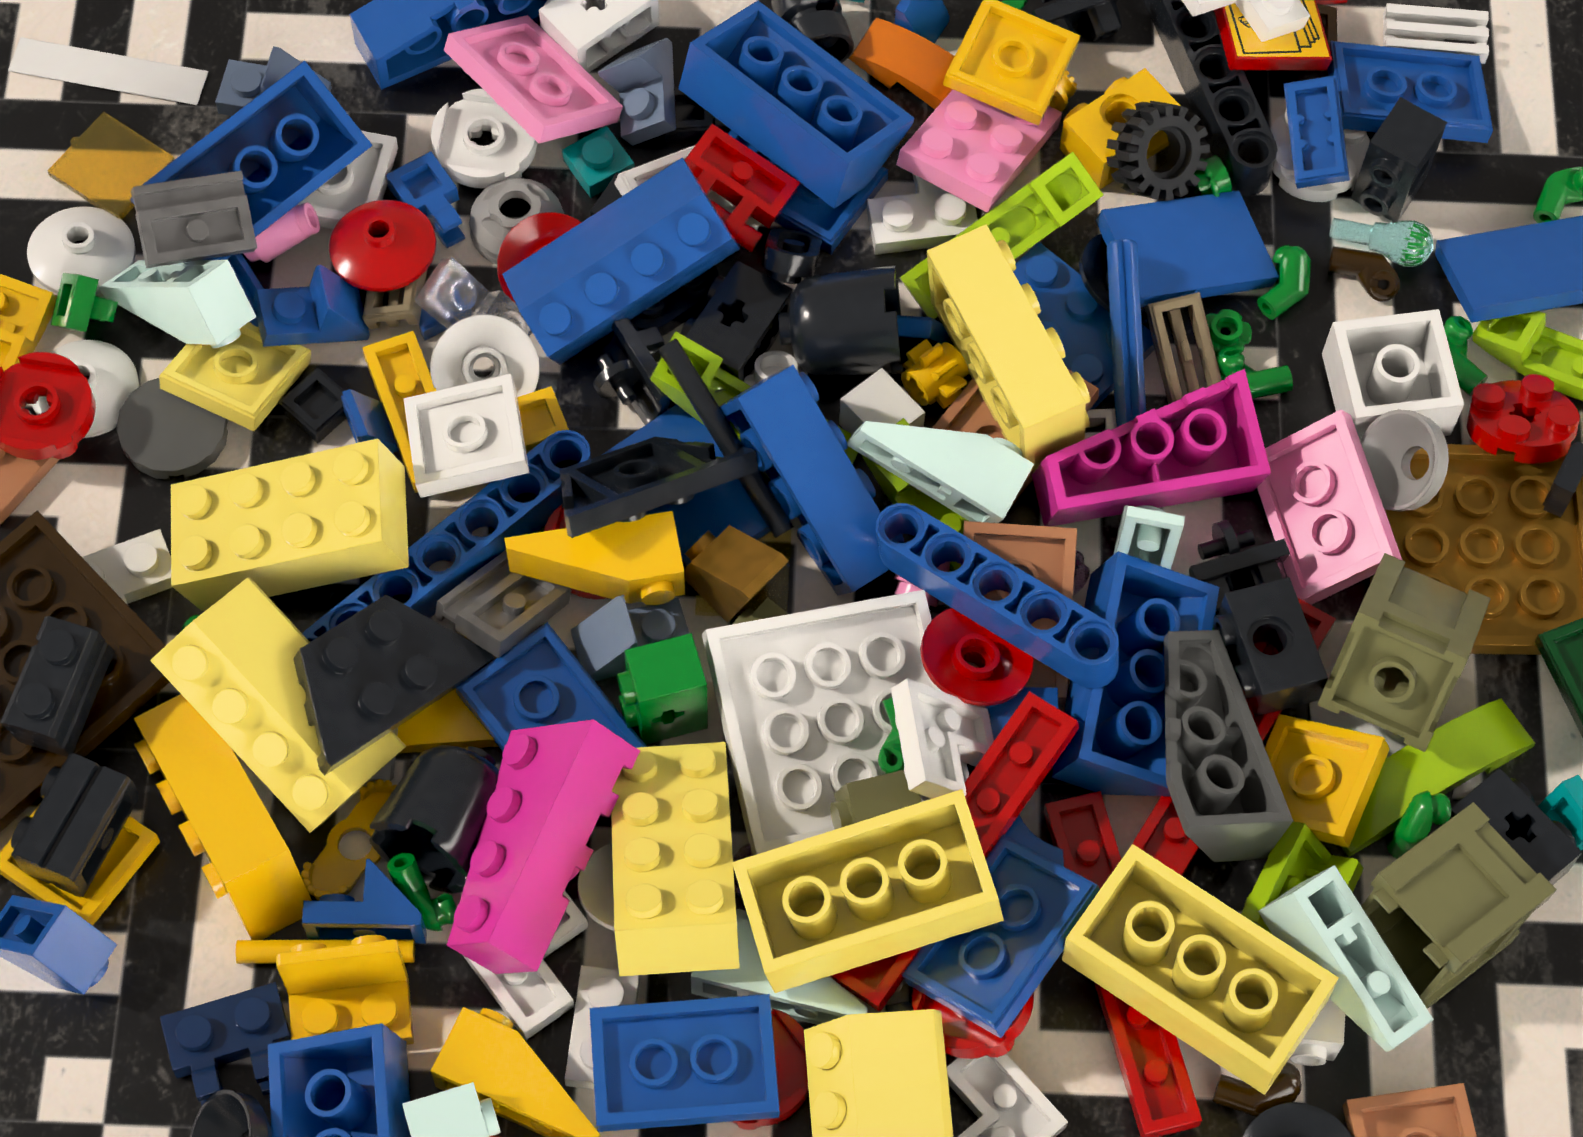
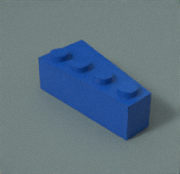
M372 0L349 15L355 45L382 90L452 60L444 51L449 33L526 15L535 23L540 22L539 9L544 6L547 0Z
M791 365L763 379L719 407L728 422H732L739 432L743 446L756 450L758 469L762 472L765 471L770 477L771 481H769L768 486L788 518L792 520L797 517L802 524V527L797 529V537L837 596L853 593L889 570L883 564L878 549L876 520L881 512L873 500L876 496V491L866 473L860 468L855 470L844 450L848 448V445L840 428L832 420L826 421L816 404L819 401V394L811 379L804 372L798 373L795 366ZM899 534L892 538L891 541L904 543L903 535Z

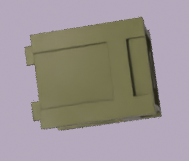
M1384 553L1317 705L1336 714H1339L1340 710L1404 737L1403 743L1425 752L1456 682L1460 678L1469 659L1491 598L1469 589L1468 594L1406 568L1404 567L1405 561Z
M1474 802L1380 871L1371 882L1374 890L1361 905L1427 1009L1511 944L1520 934L1518 929L1536 909L1547 902L1557 890L1541 873L1536 874L1488 823L1490 819Z

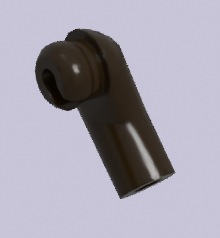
M1333 246L1329 262V272L1355 276L1367 294L1380 302L1391 300L1398 294L1400 279L1382 254Z
M1287 1062L1264 1095L1242 1080L1221 1074L1212 1102L1257 1117L1273 1106L1293 1103L1301 1092V1075L1293 1064Z

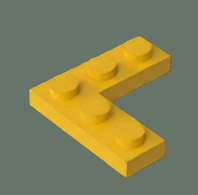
M413 330L364 346L362 349L413 489L417 493L404 398L437 390L433 386L431 374ZM552 386L517 397L526 454L549 435L557 431L569 430Z

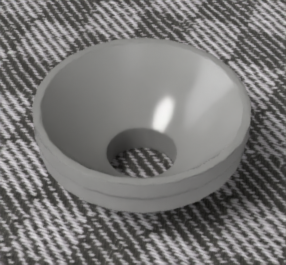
M510 178L490 185L480 193L471 208L469 228L475 248L484 258L497 265L498 253L508 232L523 219L538 213L556 212L564 214L559 199L545 185L531 179ZM511 198H521L530 204L531 209L525 216L511 219L500 212V207Z
M1401 409L1388 411L1369 425L1360 442L1384 509L1409 511L1427 504L1441 488L1449 463L1448 446L1439 426L1422 414ZM1423 448L1429 456V468L1422 478L1416 480L1411 474L1410 462L1414 453Z

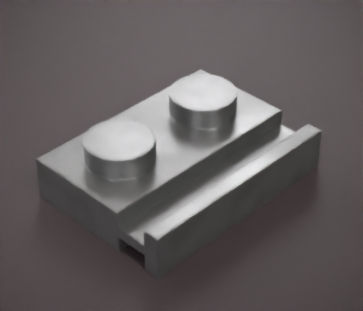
M242 171L132 187L131 195L132 199H134L136 220L146 268L254 252L257 249L247 195H245L242 181Z
M505 550L437 601L435 618L441 622L446 618L455 623V631L495 657L500 658L568 605L572 588L510 572L507 552Z

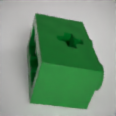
M692 633L624 650L626 671L617 673L621 692L619 696L622 715L626 720L627 728L637 727L639 736L645 745L708 729L707 682Z

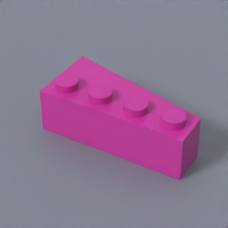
M1245 369L1227 376L1225 380L1207 388L1202 387L1184 395L1182 399L1157 410L1154 408L1140 414L1134 420L1112 430L1107 429L1046 456L1032 474L1043 525L1051 527L1120 515L1126 505L1134 507L1148 505L1161 508L1253 492L1271 474Z
M594 719L511 730L508 742L503 750V759L497 776L496 789L487 803V814L476 849L471 857L470 869L461 899L454 913V922L447 942L448 947L495 974L536 972L570 902L563 895L566 886L580 870H585L594 851L586 846L600 815L610 817L619 797L612 792L613 786L622 767L632 770L640 750Z

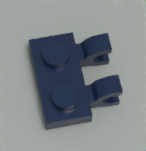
M276 982L160 1017L172 1070L177 1079L192 1075L196 1097L199 1102L201 1101V1105L217 1091L224 1090L218 1066L251 1057L255 1078L260 1085L263 1096L270 1094L267 1044L292 1040Z

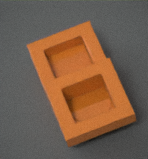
M879 18L874 19L848 58L890 89L898 82L933 109H936L953 90L944 86L943 82L955 57L954 55L908 29Z

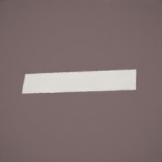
M23 37L19 39L8 71L192 105L198 104L209 72Z

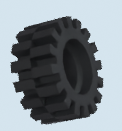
M1156 101L1136 103V110L1127 108L1121 114L1126 123L1115 122L1111 128L1112 131L1119 134L1117 140L1108 139L1106 148L1115 150L1114 156L1106 157L1109 167L1118 168L1117 171L1111 174L1115 182L1123 183L1121 188L1127 192L1156 200L1168 201L1174 200L1173 195L1178 197L1186 195L1188 190L1185 185L1195 187L1201 180L1194 172L1196 170L1205 171L1208 162L1200 161L1201 153H1210V144L1200 142V138L1208 135L1205 126L1196 125L1200 118L1195 113L1187 112L1188 108ZM1162 130L1168 137L1169 151L1164 164L1158 170L1153 171L1147 162V149L1155 133Z

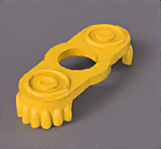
M377 779L375 783L370 781L367 783V787L363 786L359 790L360 801L346 819L340 821L331 829L327 837V845L314 863H304V870L301 872V876L309 894L316 900L320 901V897L326 894L348 895L365 873L366 859H370L375 865L380 861L381 856L373 846L365 857L358 860L347 859L340 853L339 843L342 837L351 831H362L370 837L372 836L375 829H371L369 826L397 786L392 785L390 780L384 782L381 779Z

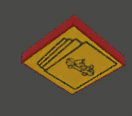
M1300 0L1310 14L1303 29L1265 42L1260 41L1235 3L1215 9L1214 12L1229 70H1327L1332 61V56L1316 0Z

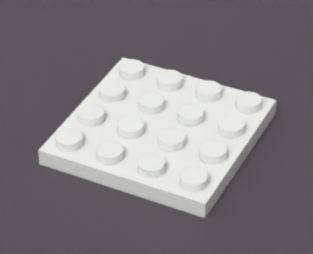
M925 590L710 628L703 632L702 638L752 856L835 830L830 812L831 803L835 802L834 793L846 783L886 774L878 764V755L892 730V726L882 701L891 698V688L907 678L940 690L926 673L920 654L923 634L932 621ZM961 762L965 782L969 777L967 763ZM920 795L922 802L931 799Z

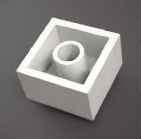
M1439 309L1332 323L1322 357L1336 412L1343 410L1351 415L1360 441L1369 425L1375 419L1388 411L1398 409L1415 411L1433 420L1439 426L1444 436L1451 435L1463 409L1464 402Z

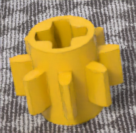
M925 339L906 353L909 360L903 364L906 370L902 372L901 380L908 394L918 404L926 406L928 404L932 405L937 401L945 409L962 392L961 388L967 385L964 377L969 373L968 365L962 354L952 344L947 342L937 343L932 347L930 342Z

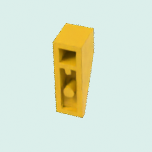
M673 511L645 515V517L632 522H615L574 538L567 535L566 528L504 538L509 571L609 599L624 595L625 602L628 604L643 602L646 605H661L670 602L675 596L685 595L684 567Z
M465 1007L462 1008L430 1070L436 1088L446 1091L474 1082L479 1101L491 1098L496 1115L542 1136L600 1137L599 1132L519 1032L512 1029L514 1024L510 1019L487 1008H482L480 1013Z

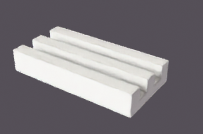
M1387 3L1383 13V46L1480 56L1481 64H1485L1489 55V45H1487L1489 28H1486L1489 20V11ZM1395 35H1398V36H1411V37H1423L1424 39H1423V40H1417V39L1395 38ZM1444 39L1472 41L1474 44L1444 42Z

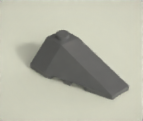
M1219 630L1168 631L1164 637L1166 784L1184 833L1213 862L1266 859L1293 822V818Z

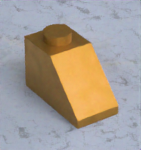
M729 525L717 538L710 531H707L685 553L692 562L684 570V579L728 623L789 560L779 551Z

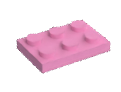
M528 15L448 34L444 51L539 144L618 123L623 105Z
M952 90L900 149L896 165L988 213L1057 130L1062 112L1048 106L1038 126L956 90Z
M1339 410L1265 448L1271 474L1257 489L1275 541L1285 538L1290 555L1283 562L1287 577H1290L1298 598L1312 605L1374 575L1384 553L1402 560L1350 414Z

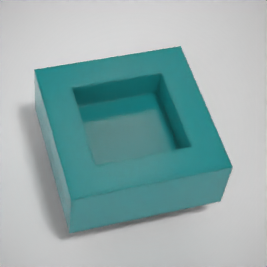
M607 126L562 149L563 161L590 198L603 192L616 173H622L634 168V162Z
M1579 775L1562 781L1538 807L1550 820L1559 821L1566 826L1574 836L1576 846L1583 850V780Z

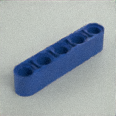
M896 503L886 507L879 514L876 520L879 555L883 564L889 570L918 588L925 590L928 594L1085 688H1101L1115 679L1119 670V639L1115 628L1108 621L916 506L907 503ZM899 534L915 536V538L907 543L891 541L892 538ZM945 562H957L962 565L959 569L952 572H944L937 569V567ZM993 590H1003L1009 593L1006 598L999 601H992L984 597V595ZM1041 618H1049L1058 623L1048 630H1040L1031 625ZM1089 647H1097L1106 652L1103 657L1098 659H1087L1079 653Z

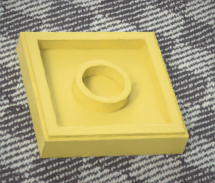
M250 322L240 328L241 335L239 338L223 347L212 348L211 345L186 344L159 375L160 389L254 432L311 363V350L304 346L282 345L263 347L259 327L254 326Z

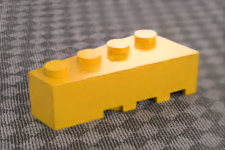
M182 694L135 717L134 720L144 739L135 743L134 746L150 775L158 770L163 774L165 780L156 784L171 815L180 811L185 815L187 821L178 825L194 857L203 852L206 854L210 863L201 867L217 899L226 894L228 895L251 940H263L302 919L304 901H312L288 846L232 748Z

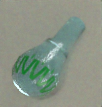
M1334 218L1332 221L1329 238L1367 245L1369 250L1380 253L1392 262L1404 267H1416L1423 264L1433 251V235L1424 224L1417 221L1375 222L1374 225Z

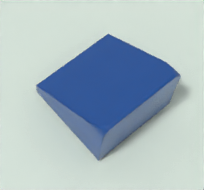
M901 0L895 10L894 24L935 43L949 23L950 16L942 0Z
M351 389L343 391V396H341L343 408L355 442L360 443L379 439L391 453L399 451L382 403Z

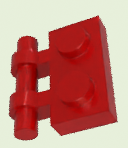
M711 124L685 159V162L706 195L712 190L736 206L733 212L730 213L709 199L735 241L750 252L755 249L763 234L746 224L748 220L752 217L767 228H770L800 184L799 181L714 124Z

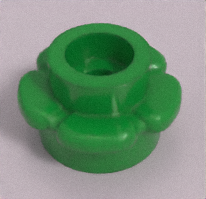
M1217 155L1206 159L1201 158L1200 161L1208 162L1205 171L1196 170L1194 172L1201 179L1195 187L1190 186L1194 196L1214 194V196L1220 197L1219 193L1231 192V181L1221 159Z
M1222 309L1218 314L1209 313L1206 315L1215 356L1220 350L1230 347L1239 349L1242 353L1244 345L1249 344L1252 339L1250 324L1243 322L1242 316L1230 309ZM1227 329L1230 335H1223L1220 331Z

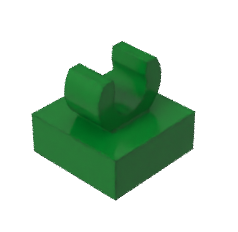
M63 273L50 325L86 332L90 318L113 323L118 302L95 296L99 279L80 274Z

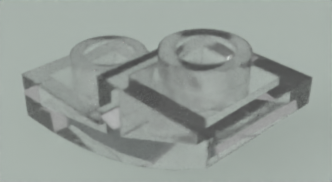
M453 257L440 260L414 299L420 307L447 329L464 318L486 314L510 320L519 326L529 337L532 334L515 302L502 290L489 292Z

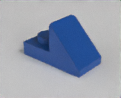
M316 265L310 285L307 287L256 289L253 305L263 347L363 341L369 339L370 332L363 321L364 308L359 289L350 285L323 265Z
M366 859L363 901H355L353 897L345 894H326L320 897V901H304L302 925L308 940H353L364 935H381L387 939H414L417 944H426L427 931L422 914L370 859Z

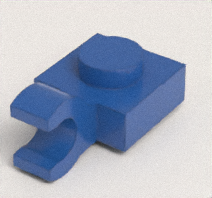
M432 151L385 175L388 188L398 201L416 207L428 216L438 238L446 248L465 239V235L458 227V225L462 224V220L451 205L459 200L458 189Z

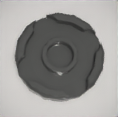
M159 378L147 381L129 395L119 410L116 430L125 457L138 471L156 479L170 480L169 476L183 474L184 478L199 474L216 461L227 442L228 421L217 414L160 389Z

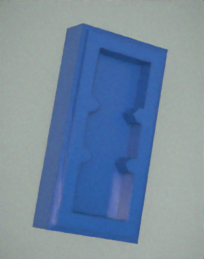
M1337 75L1285 83L1284 91L1297 189L1350 181Z

